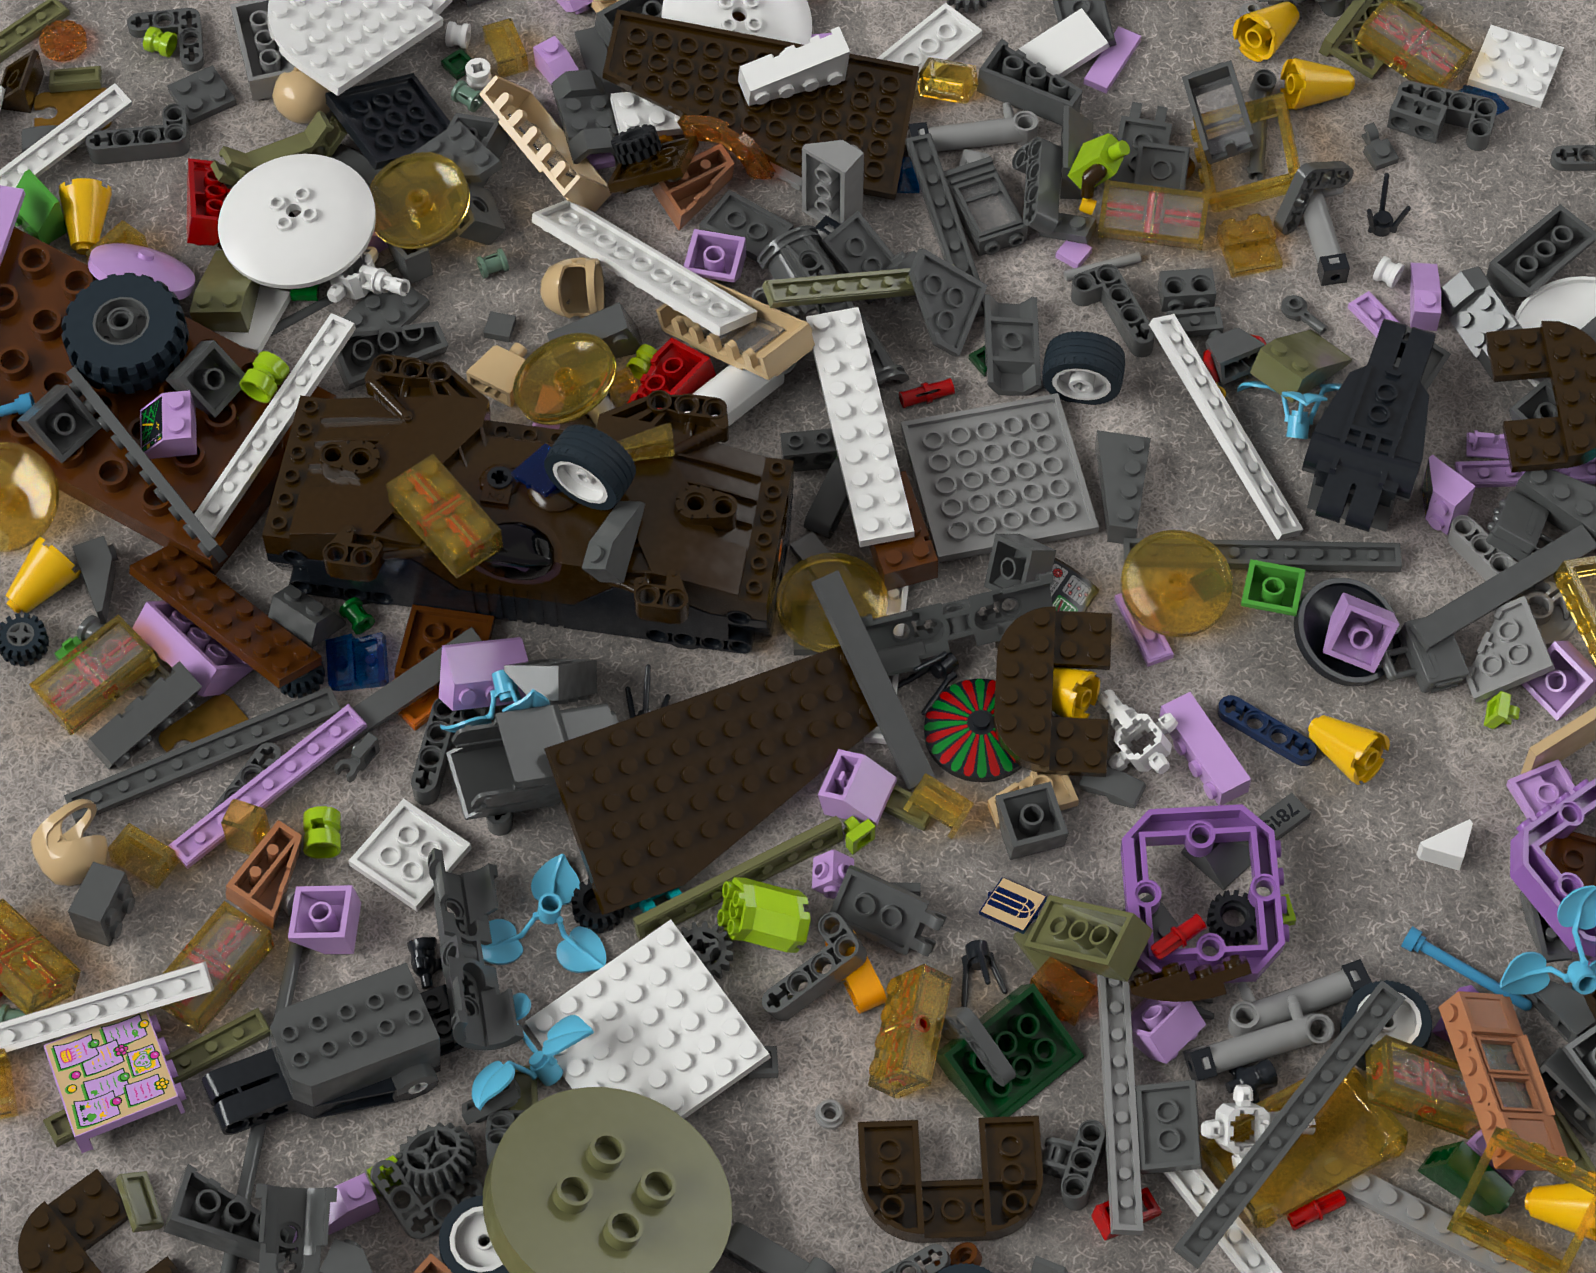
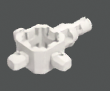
M369 246L352 266L340 275L330 279L332 286L327 291V297L331 302L337 303L344 297L355 300L363 298L369 291L375 294L390 291L406 296V293H409L410 282L407 279L392 277L383 268H376L374 263L378 259L379 253L375 247Z
M1113 690L1104 691L1108 698L1106 699L1101 694L1098 701L1110 715L1111 725L1116 731L1114 742L1121 749L1119 753L1115 752L1109 758L1108 764L1111 768L1122 771L1131 762L1140 772H1148L1153 768L1159 774L1165 773L1170 767L1166 757L1170 755L1172 744L1165 737V734L1168 732L1170 734L1177 727V720L1171 713H1166L1158 718V722L1154 723L1148 714H1138L1135 709L1123 705ZM1144 731L1147 733L1152 731L1156 736L1154 739L1155 744L1153 746L1149 744L1145 747L1143 754L1140 755L1137 752L1134 755L1129 749L1133 746L1131 741L1140 739Z
M1236 1085L1233 1094L1235 1103H1223L1216 1110L1215 1119L1206 1120L1201 1124V1134L1204 1137L1215 1139V1142L1222 1149L1234 1154L1232 1155L1234 1170L1280 1112H1267L1264 1107L1251 1103L1253 1101V1090L1249 1085ZM1240 1114L1255 1116V1120H1251V1130H1254V1135H1250V1140H1245V1142L1230 1140V1136H1234V1126H1231V1121H1235V1116H1240ZM1315 1119L1309 1125H1316ZM1308 1125L1302 1134L1313 1135L1316 1128H1309Z

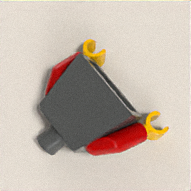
M1234 328L1224 333L1220 330H1214L1209 334L1205 342L1206 351L1202 354V361L1217 386L1219 382L1223 385L1250 374L1260 348L1267 343L1262 337L1248 334L1240 328ZM1218 386V388L1220 389L1221 393L1225 398V389L1223 387Z

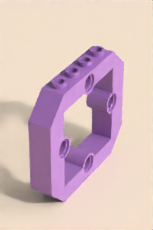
M1587 778L1573 788L1575 793L1572 795L1568 791L1561 795L1554 802L1556 804L1555 807L1552 808L1549 804L1535 815L1537 817L1536 820L1532 821L1531 818H1528L1516 828L1519 833L1510 843L1511 879L1568 949L1578 953L1572 934V927L1561 926L1558 922L1557 911L1562 900L1572 891L1584 887V884L1573 873L1565 872L1561 874L1541 848L1555 838L1563 839L1568 837L1584 821L1586 816L1596 810V778L1591 782ZM1596 926L1588 930L1578 928L1584 954L1596 957Z
M1243 804L1149 809L1122 838L1120 849L1125 911L1134 913L1152 930V914L1157 912L1160 906L1162 892L1156 882L1149 880L1146 846L1184 844L1186 850L1192 856L1204 857L1211 852L1214 843L1249 842L1252 881L1248 891V899L1250 904L1255 907L1258 945L1226 946L1221 936L1215 933H1207L1198 939L1196 948L1176 949L1162 960H1159L1153 955L1150 948L1154 943L1152 932L1136 964L1143 972L1153 974L1162 971V967L1167 964L1178 962L1179 965L1185 963L1190 974L1198 966L1211 964L1212 967L1223 963L1222 960L1228 956L1239 955L1240 957L1246 956L1252 974L1225 983L1256 982L1282 953L1285 942H1289L1288 924H1283L1282 914L1287 913L1286 897L1280 895V886L1284 885L1283 868H1278L1277 858H1281L1280 840H1275L1274 830ZM1203 835L1206 837L1207 842L1197 843L1193 840V836ZM1266 887L1270 890L1271 895L1261 896L1257 893L1256 889ZM1142 893H1148L1152 895L1154 900L1146 903L1141 901L1138 896ZM1211 946L1217 950L1218 954L1207 956L1202 949Z

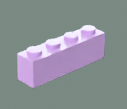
M1191 692L1161 706L1159 718L1166 713H1171L1177 720V727L1170 733L1174 748L1180 756H1185L1189 762L1188 766L1192 775L1201 779L1204 784V791L1209 799H1214L1218 806L1249 791L1251 778Z

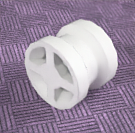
M449 21L445 36L446 46L453 47L454 45H459L462 49H467L471 38V25L467 23L457 25L456 22Z
M474 58L466 64L465 70L468 85L476 90L484 89L492 80L490 63L483 58Z
M1384 256L1374 272L1373 280L1377 282L1383 281L1387 284V287L1392 289L1400 279L1404 265L1401 263L1395 264L1391 262L1389 257Z

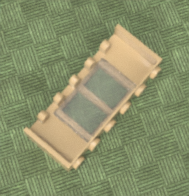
M495 75L479 95L500 119L498 123L540 173L544 172L567 201L594 212L597 211L611 195L607 186L608 183L587 158L579 164H573L563 129L530 90Z
M704 277L702 278L757 310L756 320L718 336L700 324L693 322L682 313L673 310L672 307L665 303L656 309L663 332L687 342L689 346L738 369H746L767 380L780 375L813 350L815 346L812 328L806 321H802L775 308H770L768 304L759 302L752 297H748Z

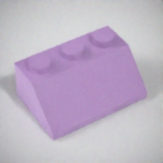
M516 637L442 645L439 699L452 711L490 707V691L495 690L492 673L503 670L504 665L528 661L522 638ZM518 687L521 698H524L526 694ZM500 698L496 699V706L514 703V701L500 702Z

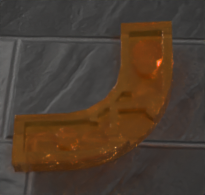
M682 115L677 123L684 132L685 137L696 135L698 141L722 143L724 147L737 156L751 178L771 180L775 175V169L758 144L746 133L743 132L740 135L728 128V122L702 115Z

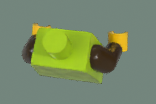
M1110 133L1083 143L1067 175L1081 189V197L1083 198L1079 210L1089 215H1092L1097 203L1096 200L1091 199L1094 196V188L1114 176L1124 156L1130 153L1128 143L1124 140L1119 141Z

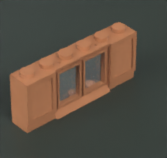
M1458 991L1438 1008L1495 1169L1550 1171L1567 1159L1568 1156L1553 1117L1556 1115L1527 1034L1524 1035L1511 998L1501 994Z

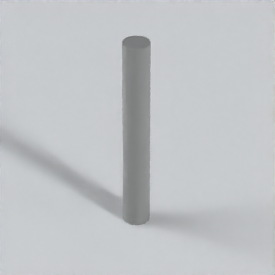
M1139 252L1066 270L1063 274L1066 281H1069L1078 273L1103 264H1112L1120 268L1141 262V255Z

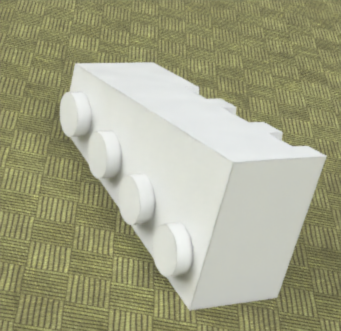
M840 27L831 29L832 34L820 39L819 35L809 38L810 43L799 48H795L794 45L789 46L779 56L774 57L772 54L740 66L738 82L748 106L764 104L769 100L777 98H788L796 93L810 92L822 86L837 85L845 81L850 50Z

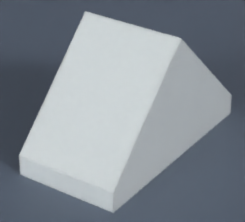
M1469 819L1420 842L1416 855L1420 860L1460 870L1473 825L1472 821Z

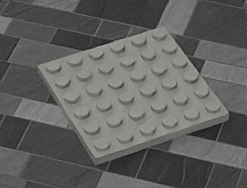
M1058 393L901 422L903 439L938 563L991 553L995 534H1021L1039 543H1047L1098 533L1099 525Z

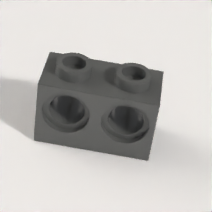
M1399 90L1390 108L1387 127L1436 144L1445 124L1448 106Z
M1213 269L1160 271L1158 291L1161 311L1214 307L1216 288Z
M831 428L780 433L781 458L794 461V472L830 469L838 456Z

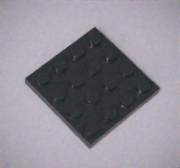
M414 73L350 87L339 96L332 92L325 94L327 106L375 170L396 165L402 159L444 132L450 124L449 119Z

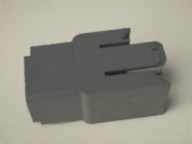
M607 703L560 710L558 705H547L496 713L494 723L476 726L466 725L464 728L457 730L452 738L456 748L446 752L465 820L550 807L560 803L562 799L544 748L618 723L616 713L610 711Z

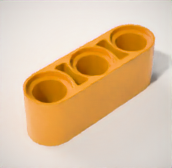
M855 947L849 948L845 956L852 955ZM867 956L865 963L842 980H845L843 984L859 1014L887 1003L884 988Z

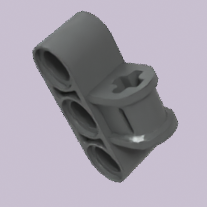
M1096 1120L1084 1121L1078 1128L1074 1142L1049 1137L1046 1138L1044 1143L1046 1150L1042 1159L1043 1173L1062 1179V1202L1070 1210H1082L1089 1202L1105 1151V1129ZM1090 1135H1095L1099 1139L1091 1142L1087 1141L1085 1138ZM1080 1162H1087L1090 1164L1088 1168L1084 1169L1079 1168L1076 1165ZM1071 1189H1079L1082 1191V1193L1073 1196L1068 1194V1191H1070Z

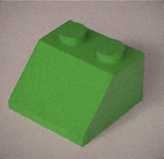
M28 169L24 172L16 188L24 189L25 197L15 226L21 225L25 233L46 244H50L67 233L60 202Z
M1250 559L1241 606L1296 616L1306 569Z

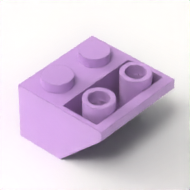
M838 749L818 793L824 815L837 816L842 819L854 816L860 823L869 819L877 826L897 782V778L864 754Z

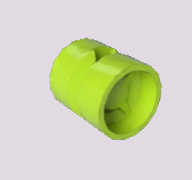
M261 351L252 363L253 369L247 370L239 384L241 389L254 400L269 403L278 389L277 385L282 384L290 369L275 354Z
M317 806L306 810L303 814V829L305 832L303 836L304 854L314 859L333 858L339 855L341 852V835L339 833L341 830L340 812L335 808L327 806Z

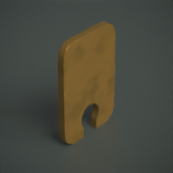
M106 88L55 93L43 92L38 94L34 100L35 110L53 107L58 112L51 119L34 118V126L60 125L104 92ZM112 121L105 127H103L101 130L109 128L112 124Z
M226 694L215 695L161 732L159 743L167 753L181 740L193 743L249 719L231 697Z

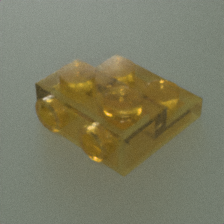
M1256 213L1250 215L1247 220L1242 221L1229 218L1223 221L1221 225H1218L1217 239L1231 278L1282 268L1283 262L1275 243L1276 233L1269 215L1262 217L1261 214Z

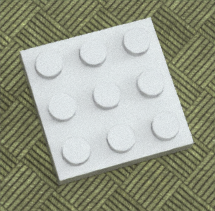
M1491 25L1469 76L1467 86L1541 108L1564 47Z
M403 798L348 861L352 868L417 912L435 892L428 867V856L432 849L436 848L443 851L445 871L451 873L472 848L471 843Z

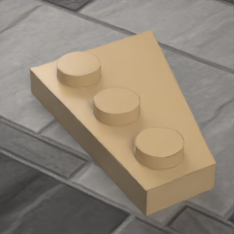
M1033 771L1019 783L1015 782L996 794L1000 795L1051 781L1061 811L1076 807L1079 803L1068 775L1042 774ZM995 795L988 800V808L996 828L1000 829Z

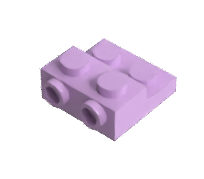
M1558 759L1511 778L1506 784L1527 819L1531 818L1532 821L1537 819L1535 815L1548 804L1552 808L1555 807L1556 804L1554 802L1567 791L1570 795L1575 793L1572 776L1566 767L1563 768Z

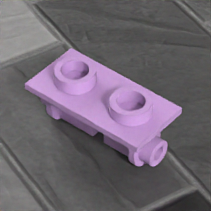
M1474 430V433H1467L1466 457L1509 460L1504 434L1494 435V433L1478 432V430Z

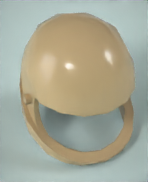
M296 67L289 73L284 72L279 75L275 82L272 97L275 107L283 117L298 124H310L318 111L324 112L325 115L331 111L326 104L325 97L326 93L331 92Z
M585 257L571 258L550 266L541 280L540 293L545 306L550 311L566 318L573 316L584 318L605 309V285L600 260Z
M78 799L65 804L42 822L32 836L30 843L33 855L42 872L56 885L74 886L82 884L93 862L106 865L108 855L106 837L102 835L83 837V833L89 827L97 812L94 802L88 799ZM88 808L84 816L63 834V820L77 810Z

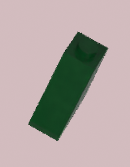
M1464 1141L1433 1148L1417 1170L1484 1216L1504 1212L1510 1205L1511 1201L1509 1198L1515 1191Z

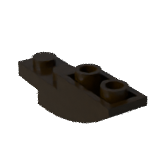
M1232 955L1222 960L1223 963L1212 967L1211 964L1198 966L1190 974L1185 963L1181 965L1178 962L1170 963L1163 966L1162 971L1153 974L1150 972L1139 973L1133 977L1134 980L1128 983L1132 994L1143 998L1170 1002L1198 1001L1227 994L1224 986L1225 982L1252 974L1246 956Z

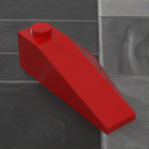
M188 158L187 243L198 246H214L220 242L218 234L219 214L223 202L231 189H228L225 183L217 180L210 166L213 161Z
M671 337L653 355L647 374L642 375L640 379L641 385L638 391L631 395L628 403L646 397L656 390L666 391L670 395L693 394L716 376L710 357Z

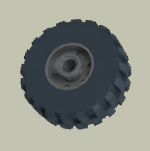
M124 273V275L111 274L107 275L105 279H97L91 282L89 287L79 291L75 296L74 302H70L66 309L67 316L65 315L62 320V340L72 367H76L86 381H89L90 386L99 390L104 388L109 393L118 394V392H125V394H134L135 391L142 389L146 391L153 388V385L158 382H164L169 374L181 363L180 358H184L188 349L186 343L189 340V331L177 296L174 292L169 291L168 286L161 281L154 282L152 277L143 274L141 276H137L135 273Z

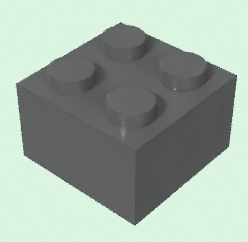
M96 862L92 863L68 910L78 937L110 947L113 939H117L120 936L123 928L122 921L126 914L132 912L135 905V898L126 873Z

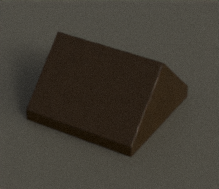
M33 49L5 68L0 82V86L5 89L1 109L31 113L35 97L38 94L44 77L43 66L37 50Z

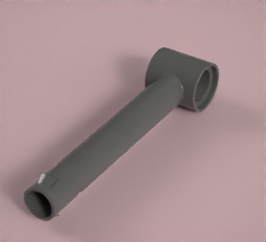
M1260 69L1255 73L1248 90L1250 98L1254 100L1252 127L1259 148L1250 151V161L1246 171L1250 179H1254L1256 176L1257 180H1262L1267 172V169L1264 168L1269 98L1277 82L1276 75L1268 69Z

